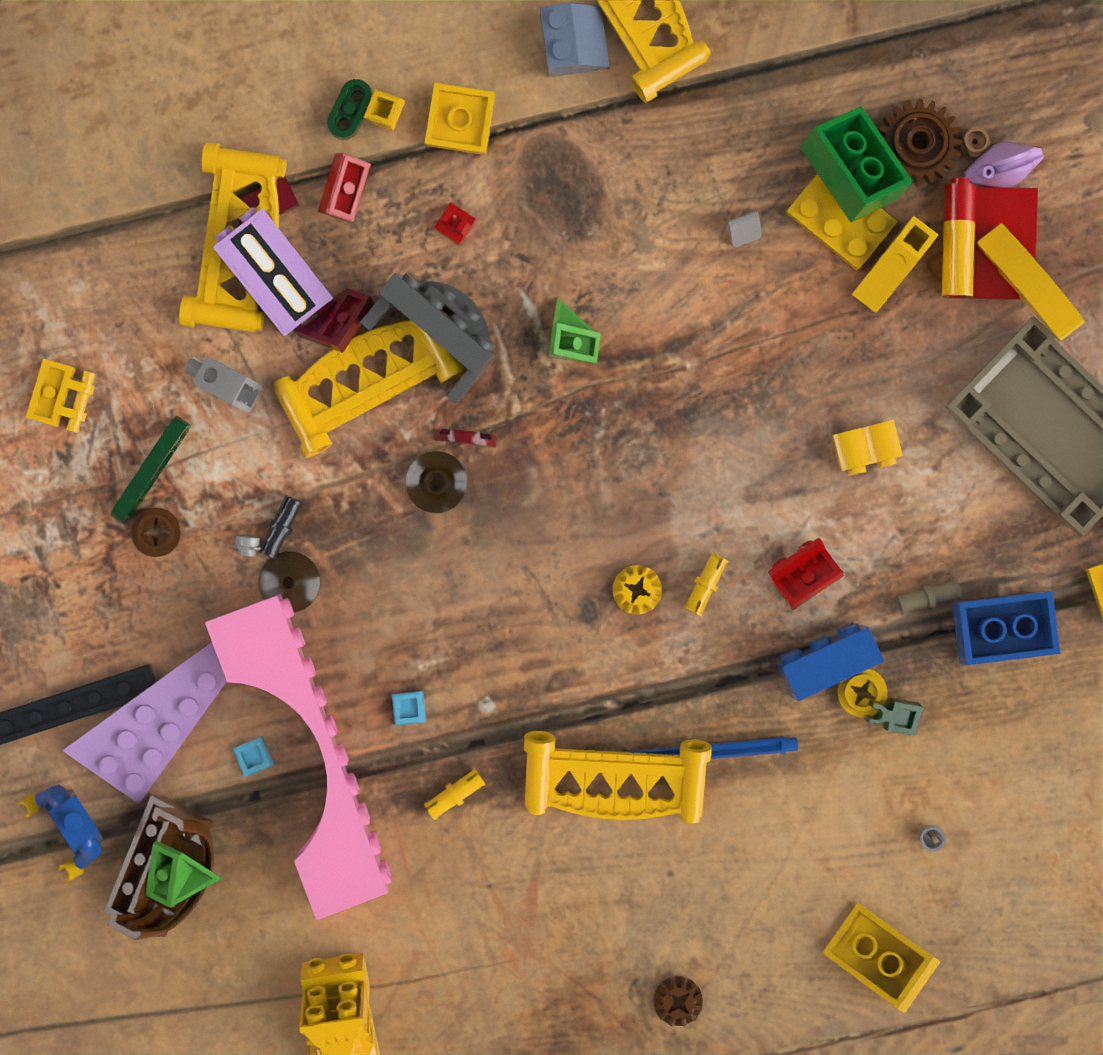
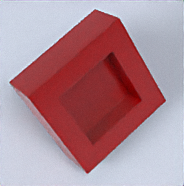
M450 202L434 226V230L461 246L477 220Z

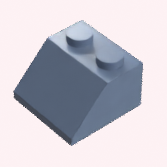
M565 3L540 7L549 77L610 69L603 15L600 6Z

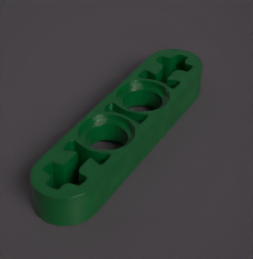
M176 416L169 423L115 504L110 514L111 517L123 525L130 520L187 435L191 424L179 416Z

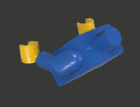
M55 785L37 794L31 793L18 802V806L24 805L27 808L28 812L24 815L27 818L42 807H46L56 826L75 853L74 859L60 865L58 868L59 871L63 869L67 871L68 878L65 880L66 882L82 875L84 868L100 855L102 847L99 841L103 837L73 790L67 792L63 786Z

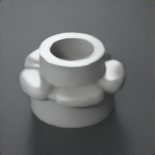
M236 535L235 544H232V547L238 549V555L256 556V551L261 550V537Z

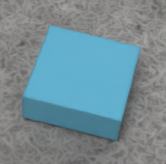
M423 691L392 694L395 725L426 722Z
M263 736L233 748L244 777L274 765Z

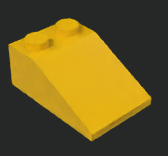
M858 902L823 951L825 956L904 1013L940 963L938 959Z

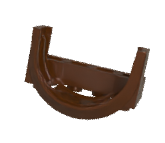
M150 796L104 912L112 915L108 926L134 940L166 937L169 930L179 925L193 911L206 888L179 902L172 908L145 895L152 847L155 841H159L169 847L174 843L175 850L185 854L212 872L214 851L212 835L209 829L213 820L165 796Z

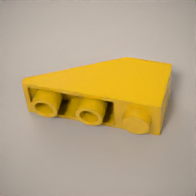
M913 216L851 295L876 314L939 234Z

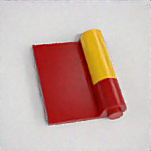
M952 178L951 183L945 185L942 261L943 298L1021 300L1014 288L1000 275L998 268L979 249L977 242L1002 223L1036 260L1038 188L976 187L975 184L970 183L969 178Z

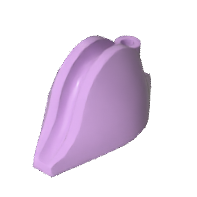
M1000 142L992 145L963 173L964 177L969 178L972 184L1010 188L1025 179L1044 156L1042 149L1014 142Z

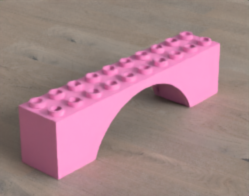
M281 594L213 618L205 622L226 681L255 686L277 696L290 705L307 723L321 749L327 774L326 804L315 831L297 851L294 860L317 921L387 894L388 884L392 883V874L386 859L380 861L378 854L381 853V845L376 831L370 832L367 824H370V815L365 802H358L356 795L359 794L358 790L360 789L354 773L348 774L345 765H348L347 761L349 759L343 743L337 745L334 738L337 735L336 732H338L332 714L326 716L323 706L326 705L327 700L321 685L315 687L312 679L316 674V670L311 657L305 658L301 647L305 645L301 630L299 627L294 629L290 617L294 616L291 603L288 598L283 599Z

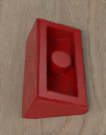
M336 153L318 212L353 223L371 164L345 153Z

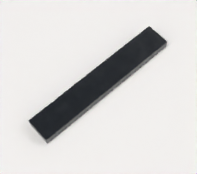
M151 664L0 712V745L129 703L156 683Z

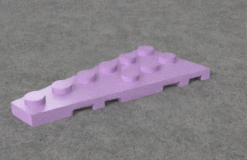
M212 642L62 751L139 804L227 682Z

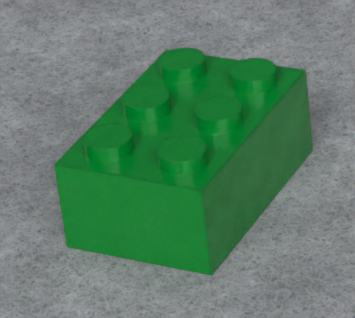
M862 106L813 128L800 146L851 223L897 201L913 182Z

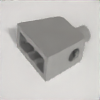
M195 356L192 357L185 369L187 374L195 377L193 380L194 385L247 413L251 412L264 388L261 384L208 356L204 361Z

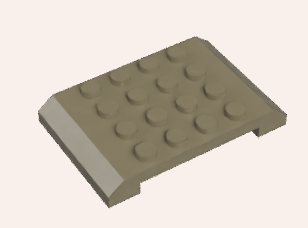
M1033 316L950 401L946 409L964 429L1057 518L1079 536H1084L1103 516V386L1055 341L1056 337Z

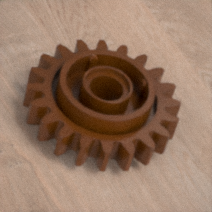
M921 98L916 102L915 108L912 107L909 100L905 101L903 105L904 111L895 106L892 109L895 118L886 115L883 118V122L888 127L880 126L878 128V131L884 136V140L910 178H914L916 187L921 184L923 178H925L928 185H931L934 182V174L939 179H943L946 176L943 168L951 171L955 165L950 159H958L961 153L953 148L963 144V140L954 138L961 131V127L951 128L950 126L956 117L944 118L946 107L944 106L936 112L934 110L935 101L933 100L927 108H924ZM912 137H922L926 143L925 149H916L912 145Z

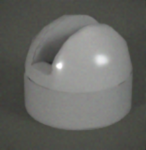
M928 825L921 831L920 842L926 850L938 851L945 844L946 836L941 827ZM933 830L939 842L935 843L928 831Z

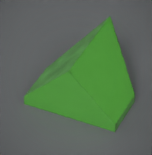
M557 297L549 358L597 363L601 333L595 332Z
M155 841L152 847L145 895L171 908L222 878L185 854L159 841Z

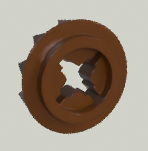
M163 508L144 510L135 518L131 528V537L136 548L143 554L151 557H161L170 554L178 546L182 534L179 520L170 511ZM158 519L159 528L169 531V534L159 536L156 546L154 536L144 534V531L154 529Z
M683 976L670 977L661 982L657 987L653 998L654 1009L660 1020H663L670 1026L685 1027L688 1023L696 1021L697 1016L702 1010L703 996L697 984L691 979ZM670 992L678 998L686 995L684 1004L687 1011L680 1007L671 1009L673 1000L669 994Z

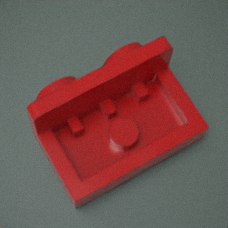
M820 538L803 543L796 553L788 558L779 559L773 564L772 569L768 571L772 583L792 610L844 576L843 571L825 549L824 543Z

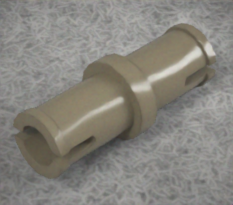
M953 579L934 586L929 584L923 585L921 590L897 595L896 604L900 614L903 615L925 607L933 609L936 607V604L961 598L962 593L958 581Z

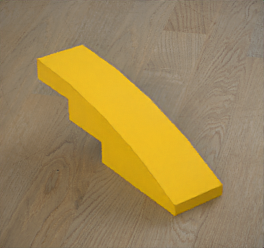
M1002 223L977 242L979 249L998 268L1000 275L1019 294L1022 302L1060 342L1085 323L1084 318L1065 294Z

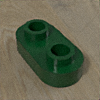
M352 79L342 87L327 119L328 128L335 138L348 140L357 134L373 95L370 86L365 81ZM354 93H362V100L359 102L353 101L352 96ZM340 121H349V127L344 130L338 127Z

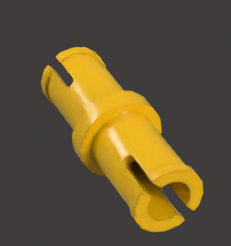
M711 552L700 577L696 576L694 580L696 585L684 609L692 611L691 613L700 617L702 616L712 593H716L719 588L716 585L729 562L727 559H722L721 556Z
M474 768L454 784L448 783L445 785L447 789L428 802H425L424 806L428 809L427 811L431 817L436 820L456 804L458 806L464 803L463 799L486 784Z

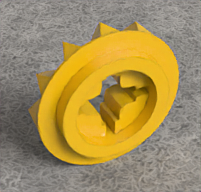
M641 565L629 566L623 569L614 580V599L617 605L627 613L637 615L647 613L653 610L661 599L662 585L660 579L648 567ZM641 577H644L642 588L647 593H650V596L639 595L634 600V603H632L631 596L633 592L624 585L625 583L636 585Z
M867 669L839 683L837 695L840 705L853 716H872L878 712V709L872 708L868 704L869 700H872L870 698L862 697L855 704L857 693L851 688L852 685L854 687H862L869 680L867 692L874 697V701H879L883 706L885 705L887 700L886 683L881 675L872 669Z

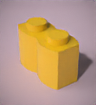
M894 420L831 436L840 472L847 470L848 476L867 472L865 465L877 463L878 468L897 464L896 458L903 456Z

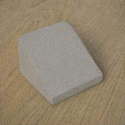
M756 211L729 220L726 226L733 247L747 244L762 237L760 218Z

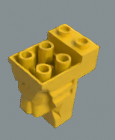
M346 953L338 957L314 958L302 962L300 981L303 991L299 1031L306 1036V1043L310 1045V1055H380L369 1004L370 982L364 953Z

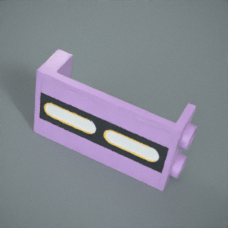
M253 207L239 218L242 221L239 227L232 230L228 226L214 237L218 243L213 248L282 335L286 336L332 300L333 296L271 220L265 209L262 208L257 211Z

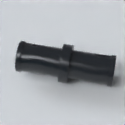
M284 496V500L275 518L270 519L268 523L270 528L259 552L270 558H277V554L286 536L291 535L293 531L291 526L300 507L303 505L302 502L291 496Z

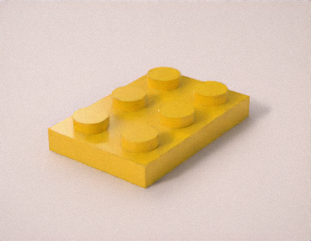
M818 173L786 211L788 216L856 271L860 269L897 223L882 208L851 223Z

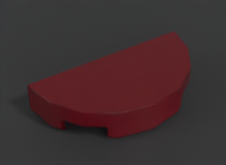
M441 428L436 430L435 441L496 448L497 437L493 434Z

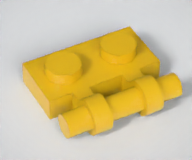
M43 358L25 418L58 427L61 416L69 418L66 430L78 433L81 422H85L87 413L84 412L89 395L93 396L95 387L92 385L96 374L84 371L81 381H74L72 379L76 368ZM69 389L77 391L72 409L64 407Z

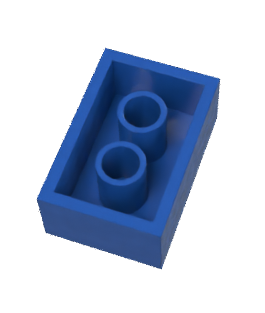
M1037 591L952 602L960 664L975 665L1061 654L1053 591Z
M851 622L838 628V635L830 638L823 635L810 641V648L801 651L795 648L780 655L782 661L777 662L776 665L791 697L800 701L885 662L869 627Z

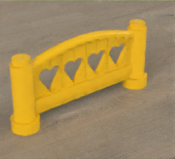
M596 0L639 68L638 72L630 76V80L636 93L644 103L657 97L659 90L707 62V58L711 56V52L703 40L694 42L692 39L690 27L679 0H653L655 4L654 9L659 10L661 13V18L657 21L633 20L642 0ZM661 24H666L670 27V35H674L678 40L676 46H650L657 28Z
M205 143L202 153V172L215 175L197 297L183 296L179 312V323L181 326L195 327L196 324L248 332L262 331L264 313L258 311L259 304L245 288L246 297L243 300H236L220 286V284L236 276L213 248L218 243L214 237L228 226L235 230L229 223L239 219L251 209L233 192L252 183H259L262 187L260 194L257 195L260 203L255 209L259 211L264 208L268 216L279 228V203L276 179L278 177L284 178L287 165L286 159H282L277 155L221 148L220 143Z
M408 319L361 333L352 338L343 353L332 349L310 366L297 380H291L290 376H286L276 381L273 386L282 408L302 443L299 446L305 458H310L332 445L327 433L435 374L441 385H445L460 378L468 368ZM406 335L414 337L413 363L393 354L390 351L391 344L395 341L401 342L402 338ZM378 350L386 351L387 365L385 378L363 366L364 358L367 356L374 357ZM350 365H358L360 368L358 393L336 381V374L339 371H347ZM325 379L331 380L333 383L331 408L309 396L310 387L314 385L320 386V383Z
M531 731L524 735L523 749L527 752L524 805L529 814L541 815L545 813L547 807H554L577 815L609 820H639L680 814L683 822L694 824L698 823L700 817H702L706 764L711 760L712 751L711 744L706 741L696 739L685 740L680 745V755L559 749L555 748V736L549 732ZM568 771L572 773L581 787V791L578 794H571L569 791L558 793L555 790L556 785ZM599 773H602L612 789V793L608 796H603L600 793L590 795L586 792V788ZM630 774L634 776L643 791V795L638 798L631 795L621 797L617 794V790ZM661 776H664L674 792V796L671 799H664L661 796L653 799L648 795V792Z

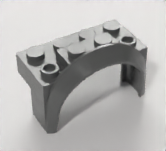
M394 273L378 292L382 296L360 323L368 330H371L392 309L396 307L468 368L446 394L454 403H459L498 357L493 351L496 346L490 341L486 321L476 304L458 289L440 282H421L412 274L405 273L401 275ZM446 305L457 315L453 314L450 318L441 309Z

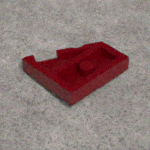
M346 288L336 295L330 303L325 304L316 311L318 316L304 327L301 324L298 325L293 331L298 337L343 353L361 326L360 321L370 311L375 302L368 295Z

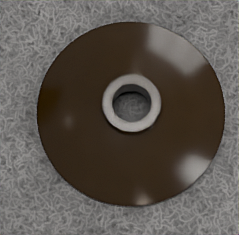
M441 451L427 452L416 458L410 465L405 479L406 491L411 501L418 508L430 513L447 512L456 507L466 493V471L459 460L448 453ZM434 477H441L443 480V485L438 489L434 488L431 484Z
M298 552L278 553L276 559L270 558L264 564L259 575V590L263 599L281 594L283 599H289L294 613L309 607L318 596L321 580L316 565L307 556ZM287 576L291 577L294 581L293 586L289 589L283 585V579Z

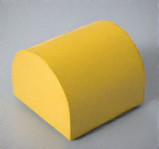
M375 89L363 118L375 126L393 131L405 101L402 98Z

